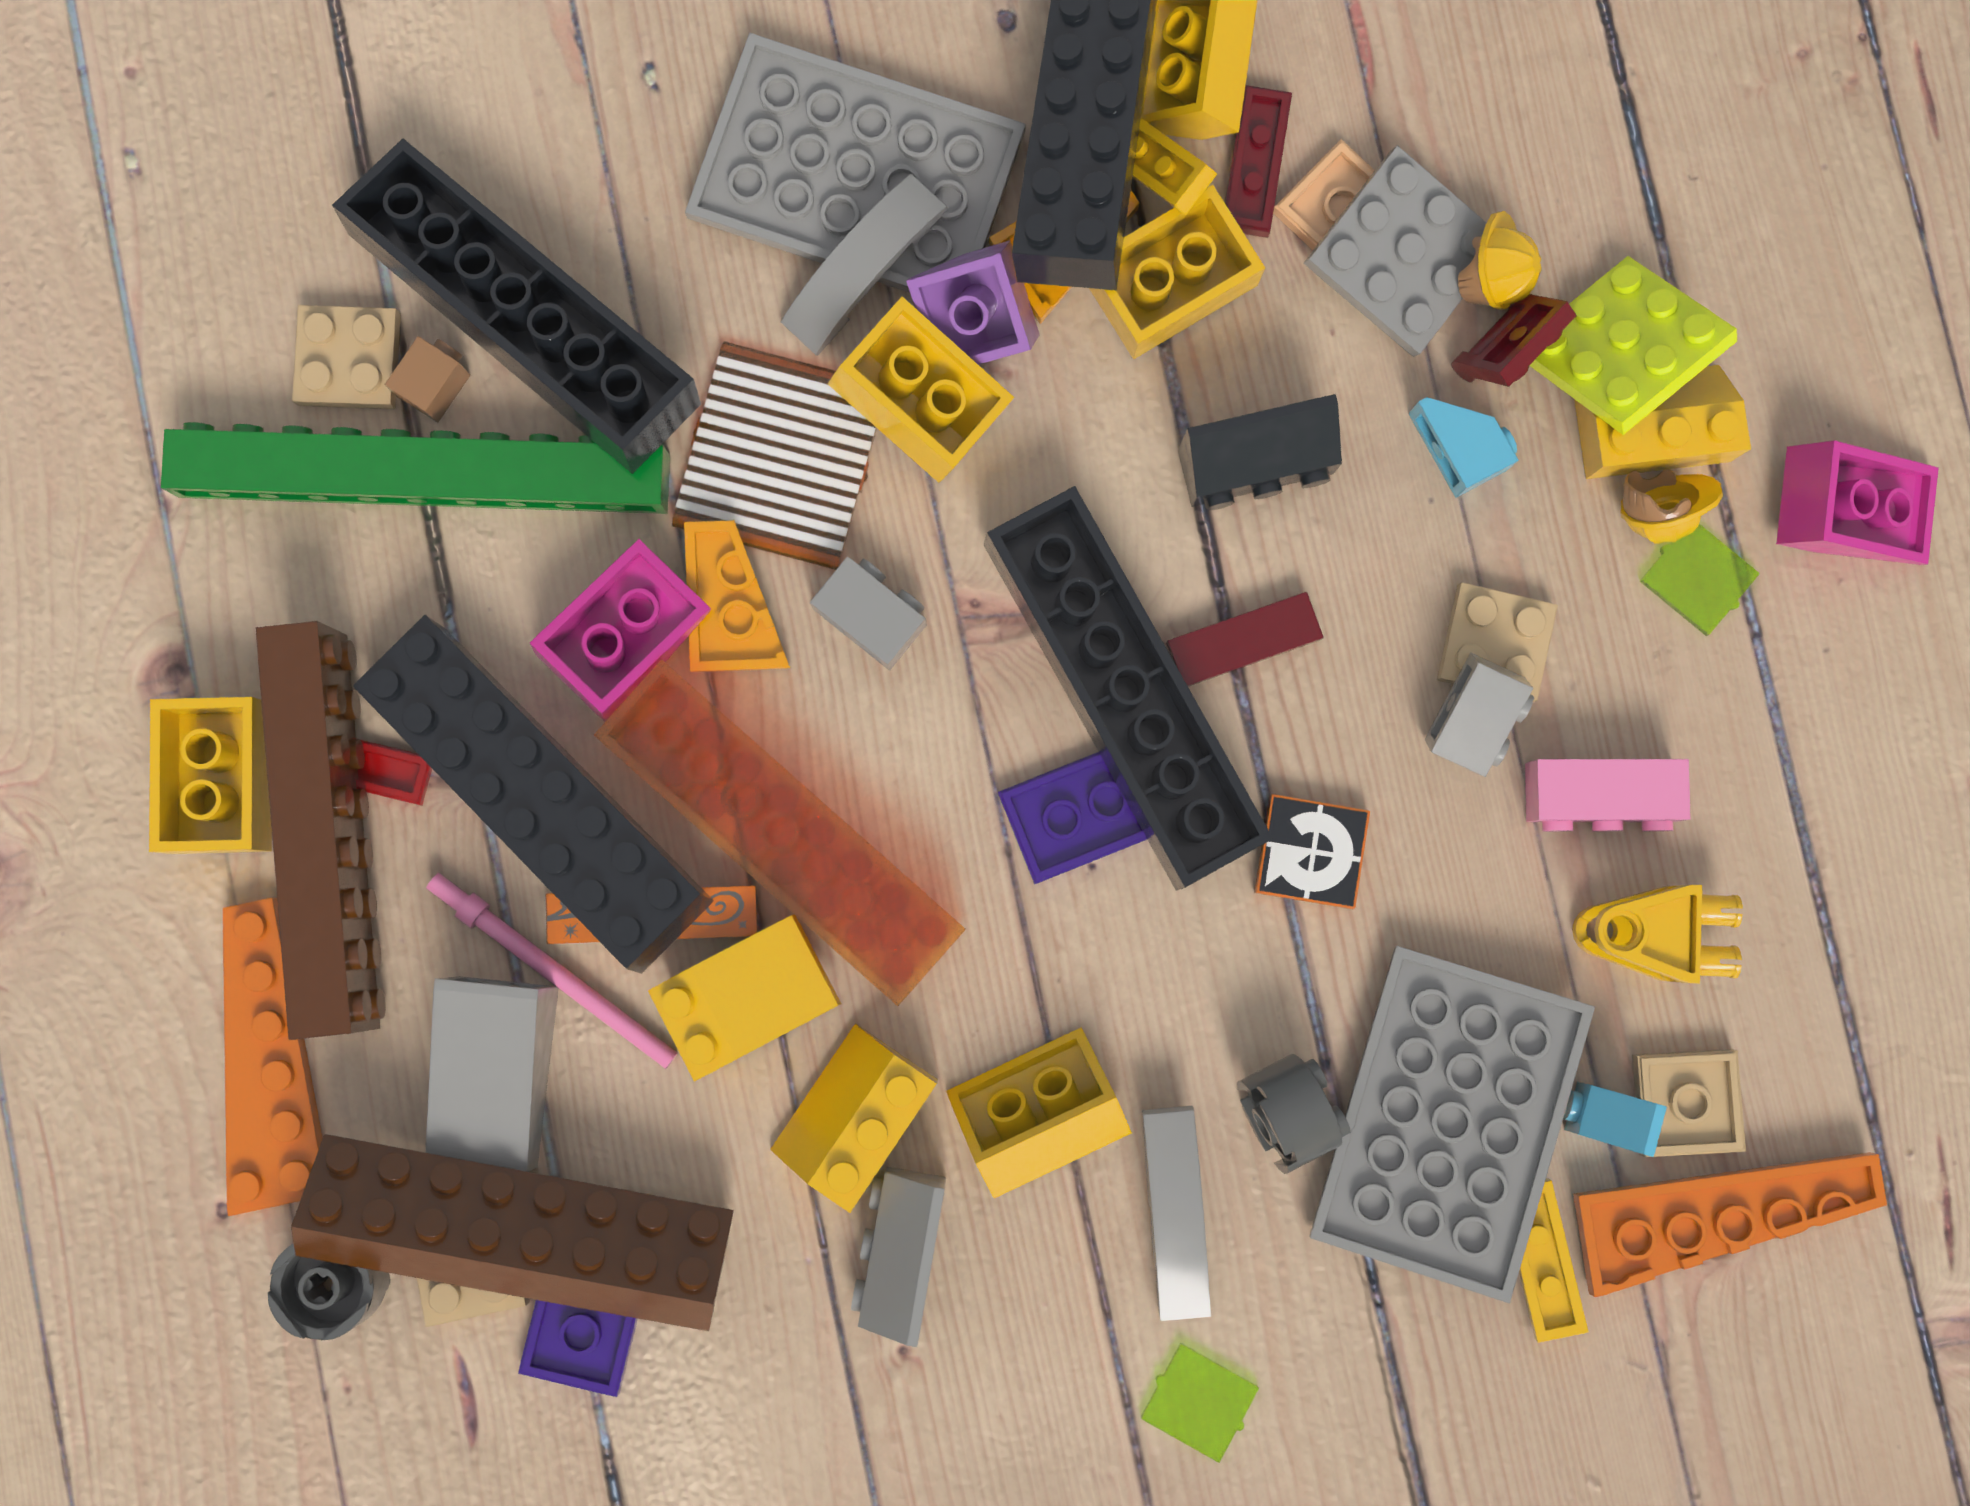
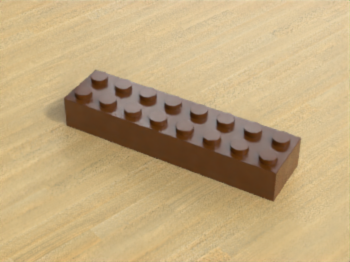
M318 621L256 627L288 1039L296 1040L380 1029V1019H383L385 1016L386 1003L384 993L381 988L377 989L375 969L381 965V947L378 939L373 938L371 918H375L377 915V899L374 889L368 887L367 868H371L373 864V850L370 840L364 838L363 818H367L369 814V802L365 789H357L356 779L359 780L358 769L364 767L365 754L361 740L353 739L356 738L355 719H359L361 714L359 695L355 689L352 690L350 670H355L357 663L353 642L348 640L346 634Z
M324 1134L294 1216L291 1231L295 1256L709 1331L734 1210Z

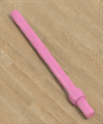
M437 873L428 883L426 889L457 911L455 914L457 919L471 929L477 926L666 1069L674 1060L678 1052L489 911L490 904L475 893L468 895L440 873Z

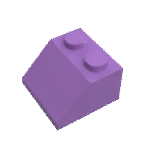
M1010 240L960 255L915 275L906 281L915 308L977 364L1031 350L1040 335L1024 283L1017 282Z

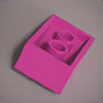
M1835 440L1787 446L1776 544L1816 553L1928 565L1939 467Z
M638 539L530 642V645L535 655L607 724L644 688L711 611V608Z

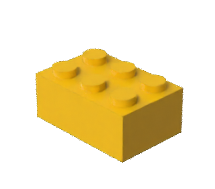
M1214 185L1206 188L1186 215L1174 207L1124 237L1117 290L1089 289L1134 360L1258 286L1265 266Z
M255 697L150 699L149 852L166 854L272 852V827L261 699Z

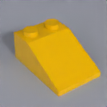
M795 914L648 990L694 1082L842 1004Z

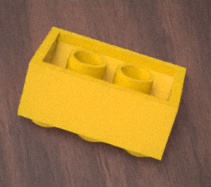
M1157 0L1141 113L1143 120L1165 135L1197 140L1239 132L1258 0Z
M903 296L844 360L828 382V385L938 483L954 469L1015 398Z
M1720 365L1704 368L1624 435L1574 399L1586 479L1627 475L1633 471L1644 473L1728 463L1751 450L1744 400Z
M855 1023L770 1150L809 1186L851 1213L936 1086L938 1079Z
M1082 1027L946 1091L975 1164L993 1198L999 1197L1132 1133L1117 1097Z

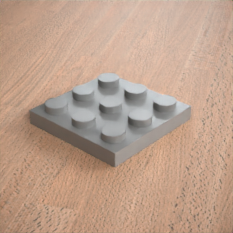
M1397 145L1384 158L1303 264L1411 356L1415 357L1421 354L1463 299L1459 292L1458 274L1474 258L1475 249L1472 245V240L1475 237L1482 236L1486 222Z

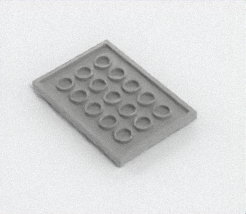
M749 33L685 214L687 219L823 263L855 225L886 194L908 175L912 174L948 209L916 246L911 243L877 281L910 293L906 282L907 279L960 255L985 248L1025 134L1026 124Z
M1395 946L1345 1113L1351 1133L1342 1137V1145L1334 1151L1309 1237L1510 1304L1595 1006Z

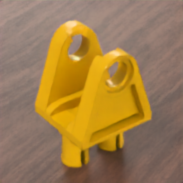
M1702 885L1662 886L1587 907L1574 919L1573 937L1578 947L1583 951L1659 981L1700 984V976L1736 979L1741 972L1742 965L1720 963V959L1742 960L1741 951L1738 946L1701 945V925L1730 926L1731 928L1740 926L1743 914L1721 912V908L1743 909L1742 900L1738 895L1702 894ZM1595 917H1598L1594 928L1597 942L1594 943L1588 938L1586 929L1587 924ZM1609 922L1612 924L1613 934L1611 939H1609L1607 934V926Z

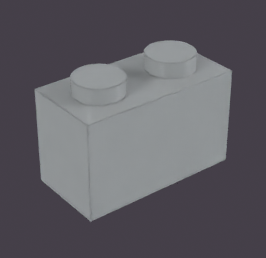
M847 556L810 601V604L815 612L890 671L927 626L926 618L920 614L924 610V606L906 591L901 589L896 595L883 585L882 582L886 576L869 561L862 559L857 564Z
M1470 653L1425 738L1430 751L1486 777L1492 765L1497 767L1503 761L1510 745V740L1507 737L1515 722L1521 723L1528 715L1534 700V696L1531 695L1533 687L1525 677Z

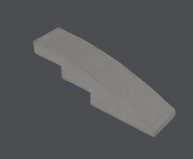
M1193 1106L1142 1110L1147 1193L1151 1215L1152 1246L1156 1267L1160 1321L1211 1317L1205 1222Z

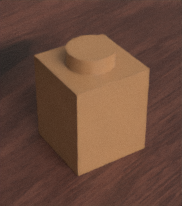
M417 336L384 385L398 398L438 423L471 375L459 363L463 356L457 350L440 339H437L434 345Z

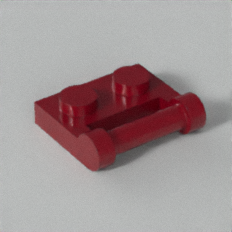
M1529 294L1526 298L1511 304L1508 307V311L1470 351H1462L1452 361L1451 366L1457 375L1469 383H1472L1475 379H1480L1510 387L1513 382L1519 380L1527 373L1529 365L1548 346L1555 343L1561 337L1563 330L1577 315L1568 301Z

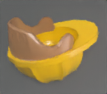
M1499 211L1491 214L1482 236L1475 237L1472 240L1475 256L1471 263L1458 274V287L1461 297L1466 302L1504 310L1511 304L1526 298L1534 289L1539 274L1542 271L1540 264L1541 256L1534 240L1526 233L1517 231L1516 225L1508 213Z
M1670 469L1661 471L1656 477L1651 479L1642 478L1637 471L1630 472L1624 480L1621 518L1627 522L1628 526L1635 533L1654 544L1664 542L1675 543L1679 539L1693 533L1699 525L1701 516L1719 504L1723 497L1721 483L1714 477L1703 474L1675 476V473Z

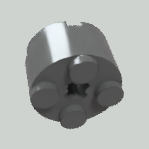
M1290 1054L1237 1082V1090L1248 1092L1249 1096L1240 1101L1257 1139L1265 1152L1272 1148L1276 1149L1282 1159L1274 1164L1284 1174H1288L1341 1146L1342 1137L1351 1133L1343 1112L1336 1105L1331 1107L1322 1090L1327 1087V1080L1318 1063L1314 1059L1304 1062L1295 1054Z
M293 1243L277 1257L270 1273L272 1276L270 1291L268 1292V1304L276 1321L291 1335L303 1339L332 1340L349 1332L374 1314L389 1288L390 1274L295 1256ZM328 1276L334 1283L330 1291L323 1285L327 1281Z

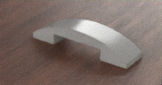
M912 174L908 175L886 194L837 245L801 290L784 315L781 323L818 356L850 320L847 315L911 243L916 246L946 212L947 206Z

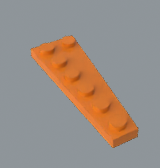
M274 897L223 908L226 1187L228 1216L299 1202L323 1139L305 1039H288L277 898Z
M1872 1152L1573 1193L1588 1292L1593 1297L1604 1296L1656 1279L1655 1276L1680 1268L1684 1270L1703 1264L1705 1260L1727 1253L1736 1254L1750 1249L1749 1246L1774 1238L1783 1239L1804 1232L1812 1226H1823L1887 1205L1879 1154Z

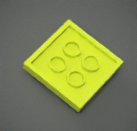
M1627 256L1569 303L1577 316L1566 326L1561 337L1555 343L1548 346L1529 366L1624 435L1737 342V328L1630 256Z

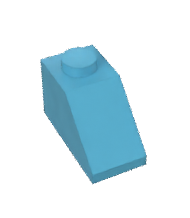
M1428 397L1420 400L1408 413L1455 498L1506 472L1519 461L1515 454L1517 453V445L1512 434L1506 427L1500 428L1495 417Z
M1577 1081L1575 1091L1571 1090L1563 1117L1564 1120H1567L1564 1130L1654 1157L1667 1106Z

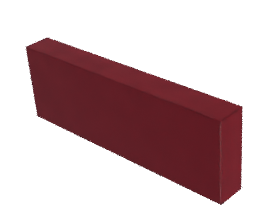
M1245 85L1239 132L1235 135L1225 204L1246 235L1268 238L1271 231L1292 92Z
M1304 592L1167 640L1166 644L1175 665L1189 687L1320 641L1324 636L1308 593Z

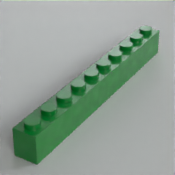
M198 422L183 423V429H164L161 488L178 498L668 514L670 455L663 445L631 474L586 435L579 436L578 442H559V437L550 434L529 435V441L510 440L509 435L498 432L480 433L479 439H460L461 435L459 433L444 430L431 431L430 438L411 437V432L400 429L381 430V436L362 435L361 430L348 427L332 428L331 434H313L311 428L289 425L282 427V433L264 432V428L251 424H234L232 431H214V426Z

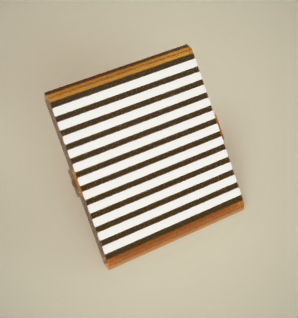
M724 341L718 355L701 418L698 417L696 428L693 431L692 451L674 510L672 526L684 529V522L734 520L744 546L837 570L840 565L859 492L862 493L864 483L868 479V460L877 428L828 385V382L836 372L835 370Z

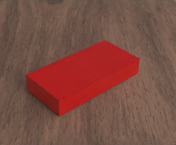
M361 740L365 754V764L362 769H358L359 780L356 779L357 789L364 788L366 793L423 806L432 768L418 753Z

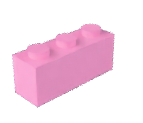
M1537 759L1525 763L1526 822H1542V831L1544 832L1573 831V822H1592V831L1596 832L1623 831V822H1642V831H1673V822L1691 820L1689 759Z

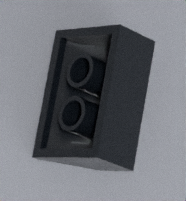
M1336 394L1187 428L1178 449V454L1191 507L1205 504L1207 511L1217 510L1234 504V497L1253 493L1254 499H1264L1282 493V486L1300 482L1302 488H1311L1331 481L1330 475L1334 474L1342 464L1339 409Z

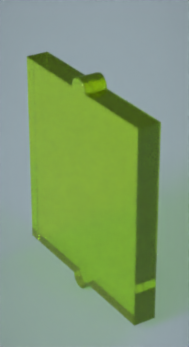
M1699 524L1696 530L1688 536L1679 539L1675 543L1671 542L1670 545L1662 546L1660 548L1661 556L1642 577L1640 582L1705 636H1708L1729 610H1735L1739 607V598L1760 573Z
M1180 1342L1164 1374L1156 1376L1157 1387L1144 1409L1141 1419L1220 1463L1236 1431L1244 1429L1242 1420L1259 1387Z

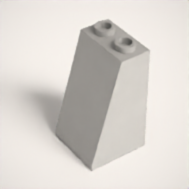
M461 976L435 979L426 1153L527 1172L538 1167L559 988L549 985Z

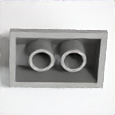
M887 1167L884 1179L874 1178L869 1208L878 1210L875 1230L865 1228L860 1259L869 1261L866 1281L856 1279L851 1310L860 1312L858 1327L906 1346H918L946 1177Z

